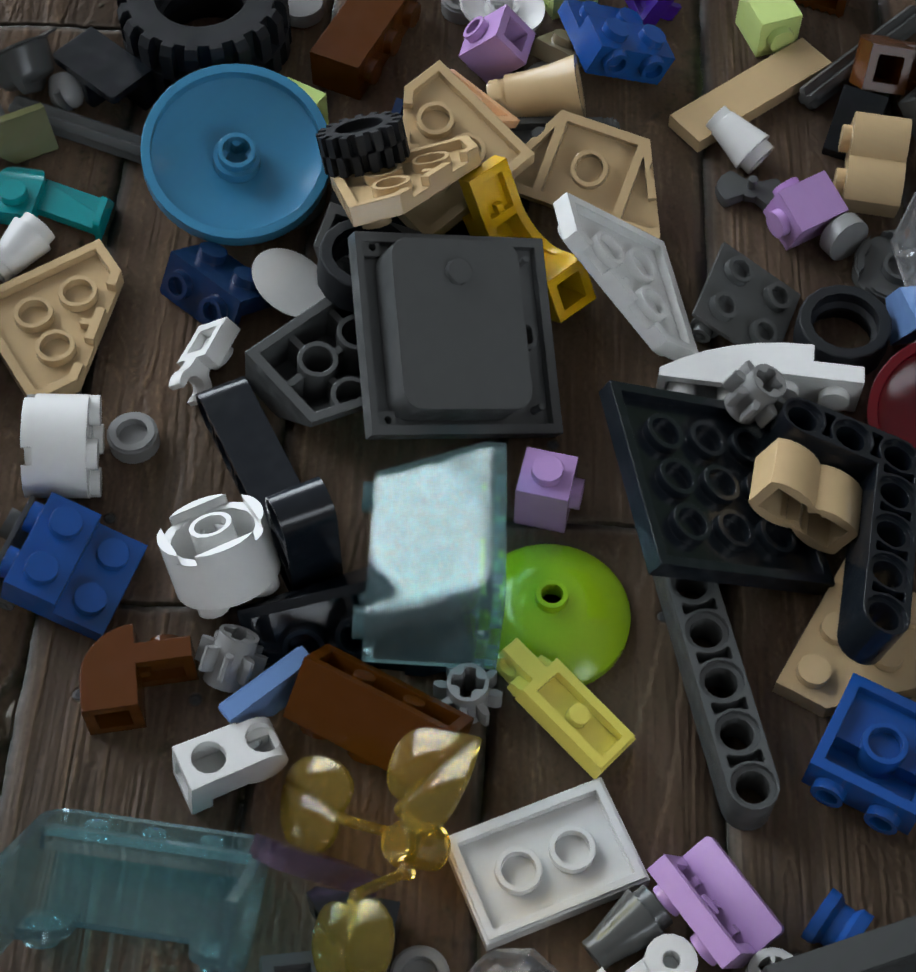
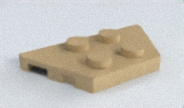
M561 110L545 125V129L540 135L531 138L526 143L535 153L534 163L514 178L521 198L554 209L553 203L568 192L661 240L650 139Z

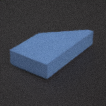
M916 286L899 287L885 298L886 309L892 319L890 345L908 344L916 339Z
M302 645L296 647L225 699L218 706L221 714L230 724L240 723L255 717H270L277 714L287 705L303 659L309 654Z

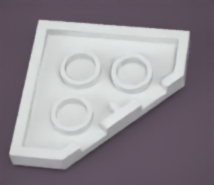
M568 192L557 199L553 206L559 224L557 229L561 239L650 349L657 355L665 356L674 361L699 353L665 242Z

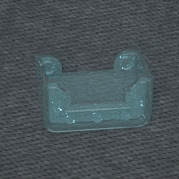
M480 442L375 471L374 482L364 481L362 513H372L365 605H354L352 639H363L362 662L455 667L462 663H474L483 669L496 670L506 595V443Z

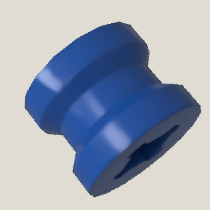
M832 888L800 937L810 944L820 943L826 946L864 933L875 916L865 909L854 910L845 903L844 895L835 888Z

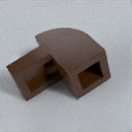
M860 35L849 82L860 89L897 95H904L905 90L912 91L916 87V43L895 40L889 36Z
M132 623L117 627L100 637L86 653L79 673L80 709L90 735L146 728L144 687L199 680L197 660H195L196 654L191 636L179 637L173 634H162L151 638L149 641L139 642Z

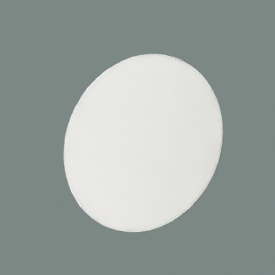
M272 248L261 252L255 258L252 265L253 282L261 296L280 312L297 317L325 298L318 286L317 265L304 255L289 249Z

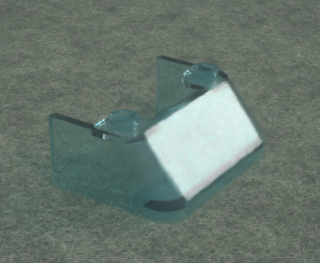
M54 809L43 812L0 853V955L14 939L22 940L23 944L30 948L49 949L57 946L60 940L68 938L76 928L189 944L188 957L193 963L199 965V969L202 972H243L249 961L267 877L270 843L261 837L251 834L78 809Z

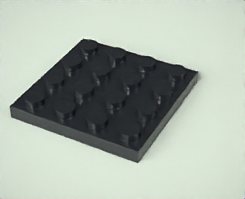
M609 380L599 391L649 575L823 595L829 587L835 586L824 552L806 545L794 534L791 528L782 527L767 521L757 514L748 502L755 458L763 451L761 438L770 423L764 428H760L756 421L752 424L739 423L729 415L724 401L613 380Z

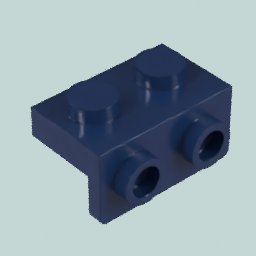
M206 241L171 251L160 292L201 324L228 317L239 326L242 316L273 307L258 292L253 282L252 268L244 266L230 256L223 246Z

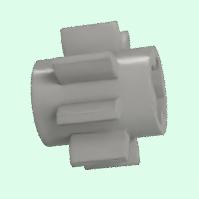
M748 360L722 383L723 388L729 391L724 401L726 410L734 420L742 424H752L756 421L760 428H764L777 416V413L786 402L781 397L786 392L785 379L776 368L768 364H759L754 367L750 360Z
M235 624L221 625L219 630L215 631L214 637L203 634L195 656V660L200 662L198 670L204 672L203 680L217 690L235 693L249 683V680H253L264 671L268 657L262 655L264 647L258 645L259 636L252 630Z
M472 657L469 663H462L457 666L450 661L447 662V681L435 680L433 682V696L442 699V702L473 717L474 721L472 724L480 722L485 727L488 726L490 715L488 707L499 708L502 706L503 692L498 689H492L497 684V670L492 669L486 672L477 665L476 657ZM472 691L471 697H463L464 692Z

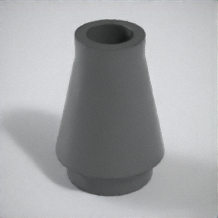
M642 884L633 893L627 889L591 935L581 943L599 968L603 967L606 971L616 962L646 948L654 938L664 934L663 931L672 925L673 921L654 894Z

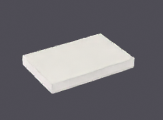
M602 777L442 838V847L486 952L616 900L627 889L633 893L642 884L648 887L650 883L649 875Z

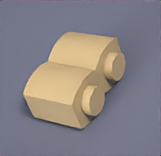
M856 111L851 125L843 124L838 152L846 153L845 167L836 168L833 184L847 205L848 212L889 218L896 216L901 205L912 119Z
M777 438L755 458L748 502L752 509L767 521L782 527L791 528L794 534L806 545L824 553L835 554L859 534L863 490L859 483L849 474L835 467L820 464L818 458L806 447L792 440Z

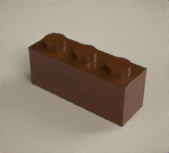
M346 0L310 50L313 84L361 100L369 86H374L378 82L382 68L390 56L394 57L397 54L402 37L407 30L416 26L421 13V4L417 0Z
M328 643L304 657L283 713V717L298 724L304 734L315 739H327L347 750L348 755L355 761L365 765H376L395 775L397 781L404 787L419 792L425 791L429 794H432L451 777L474 721L473 717Z

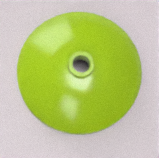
M559 544L525 546L497 559L478 580L469 606L475 647L491 669H496L492 663L498 654L517 637L537 658L540 655L545 656L550 661L558 658L585 686L603 676L618 661L626 646L631 624V611L627 594L611 569L585 551ZM551 594L558 596L561 600L556 603H548L542 597Z

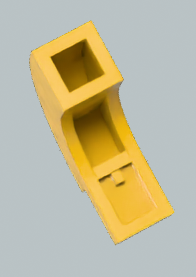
M494 155L458 179L470 211L469 214L462 217L470 236L542 239L551 320L562 323L596 299L588 271L575 255L552 245L542 236L528 217L505 157Z

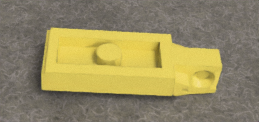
M516 637L493 661L492 665L509 684L507 689L515 697V700L593 779H597L636 740L635 735L558 658L554 661H550L543 655L537 658Z

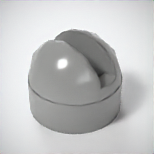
M59 72L49 78L48 94L51 103L55 107L71 111L73 108H78L83 104L84 93L81 82L68 72Z

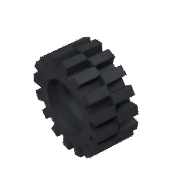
M378 111L371 112L366 116H363V114L354 115L355 118H344L339 120V123H330L326 125V128H321L316 133L325 174L334 178L339 175L340 178H348L352 174H355V177L364 176L366 172H372V174L381 172V168L390 169L395 167V163H402L406 160L405 158L410 156L402 115L398 112L385 111L379 114Z

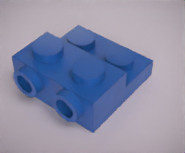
M564 0L557 11L585 73L658 85L676 59L661 28L652 24L644 25L638 12L630 8H615L600 5L589 0L585 2Z
M52 492L45 505L35 501L31 506L21 528L22 531L29 533L22 548L19 549L11 545L1 561L0 577L5 579L0 598L97 641L105 634L148 545L100 524L102 514Z
M853 673L801 782L811 786V795L818 802L826 806L839 808L844 803L864 813L865 823L879 833L894 835L897 831L908 835L916 823V702Z

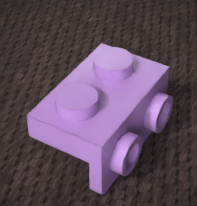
M704 837L683 856L664 854L646 869L657 883L653 888V892L659 902L673 916L677 917L681 914L694 932L690 936L692 945L699 955L711 966H715L718 963L722 969L743 968L750 962L754 954L768 947L784 933L785 928L713 837Z

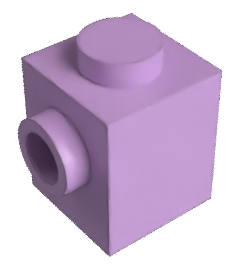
M506 4L485 17L478 16L467 25L463 32L465 38L458 57L488 84L489 80L500 79L505 74H510L526 65L536 33Z
M823 170L802 181H799L797 177H792L778 185L772 191L774 198L764 209L763 213L766 217L769 231L780 240L787 251L821 235L825 227L834 218L847 213L849 209L828 174Z
M531 447L526 448L515 490L514 523L565 533L570 509H580L584 492L585 479L576 478L578 457Z

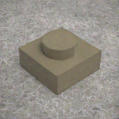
M555 29L552 32L535 38L530 55L550 64L575 54L579 67L582 66L566 30Z

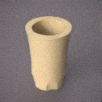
M575 54L550 64L505 74L502 79L489 80L486 85L487 95L516 117L555 116L561 110L586 117L583 85Z

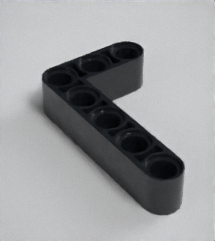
M241 376L195 394L205 425L240 495L254 497L263 507L281 562L279 573L288 591L342 575L343 566L338 520L330 494L319 476L302 483L300 482L247 379Z
M800 397L790 398L783 404L777 416L764 432L761 438L762 449L765 450L777 438L797 442L809 449L818 458L820 464L835 467L849 474L859 483L863 490L859 534L847 544L837 639L841 650L851 660L863 665H873L880 661L908 630L911 620L916 553V448L897 436Z

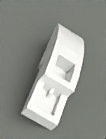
M740 344L705 350L659 367L656 388L725 401L729 391L723 388L722 383L735 370H738L746 361L750 360L754 367L759 364H768L782 374L786 382V392L781 397L786 401L790 398L800 397L836 412H855L865 383V367L814 361L815 345Z

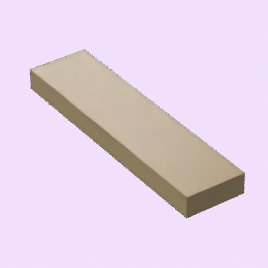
M802 37L670 114L668 126L698 153L717 142L711 134L712 132L706 127V124L723 106H726L731 112L733 111L750 122L800 92L801 86L832 64V62Z

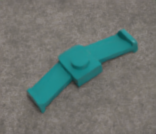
M12 166L0 171V224L10 225L14 217L21 218L25 212H29L37 218L40 215L94 234L96 240H102L115 204L110 198L104 196L100 198L46 179L45 172L40 169Z

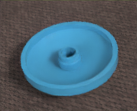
M238 63L206 67L186 75L171 85L159 97L149 112L143 127L140 146L144 179L153 200L160 210L179 228L195 237L231 246L254 245L274 240L295 229L305 221L314 211L325 193L329 175H326L316 133L321 128H326L327 124L312 98L296 83L275 71L259 66Z

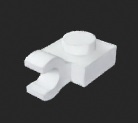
M228 317L200 325L177 362L181 368L171 376L169 388L172 390L183 388L189 381L192 384L193 393L187 403L191 407L198 405L195 394L212 388L209 372L211 369L218 370L230 359L233 354L231 345L241 329Z

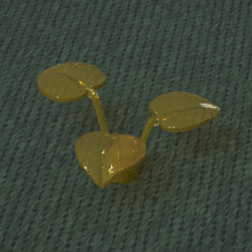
M430 727L418 728L406 734L395 747L387 771L388 788L392 795L399 800L394 806V813L403 819L391 826L370 822L344 813L354 793V781L346 767L336 759L318 755L308 756L300 759L290 768L285 778L286 783L282 787L280 817L285 838L295 850L312 855L326 851L334 843L340 823L346 827L382 836L381 851L390 864L397 867V870L352 889L348 896V903L331 901L324 905L315 922L312 934V957L317 972H387L395 941L393 920L381 902L364 897L401 880L413 881L416 877V870L434 872L445 865L450 855L451 843L447 831L442 826L453 814L468 785L482 742L480 737Z

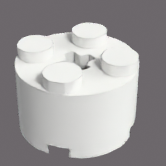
M37 393L27 394V397H24L20 428V448H24L25 465H20L24 497L32 495L36 498H49L52 492L65 498L90 499L91 497L102 496V467H99V454H104L105 428L104 424H101V395Z
M217 494L195 500L181 507L169 517L172 526L165 534L161 528L157 534V543L178 599L187 607L197 609L201 618L215 619L221 617L231 607L243 604L255 597L271 595L280 586L278 574L281 562L263 507L254 497L241 494L243 502H228L226 494Z

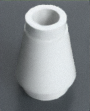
M726 106L718 110L706 124V127L712 132L711 134L736 169L742 168L747 174L754 171L774 149V146L768 141V134L733 111L731 112Z
M25 212L21 218L14 217L0 239V281L3 283L18 275L51 250L49 244L55 239L53 232L45 223L29 212Z

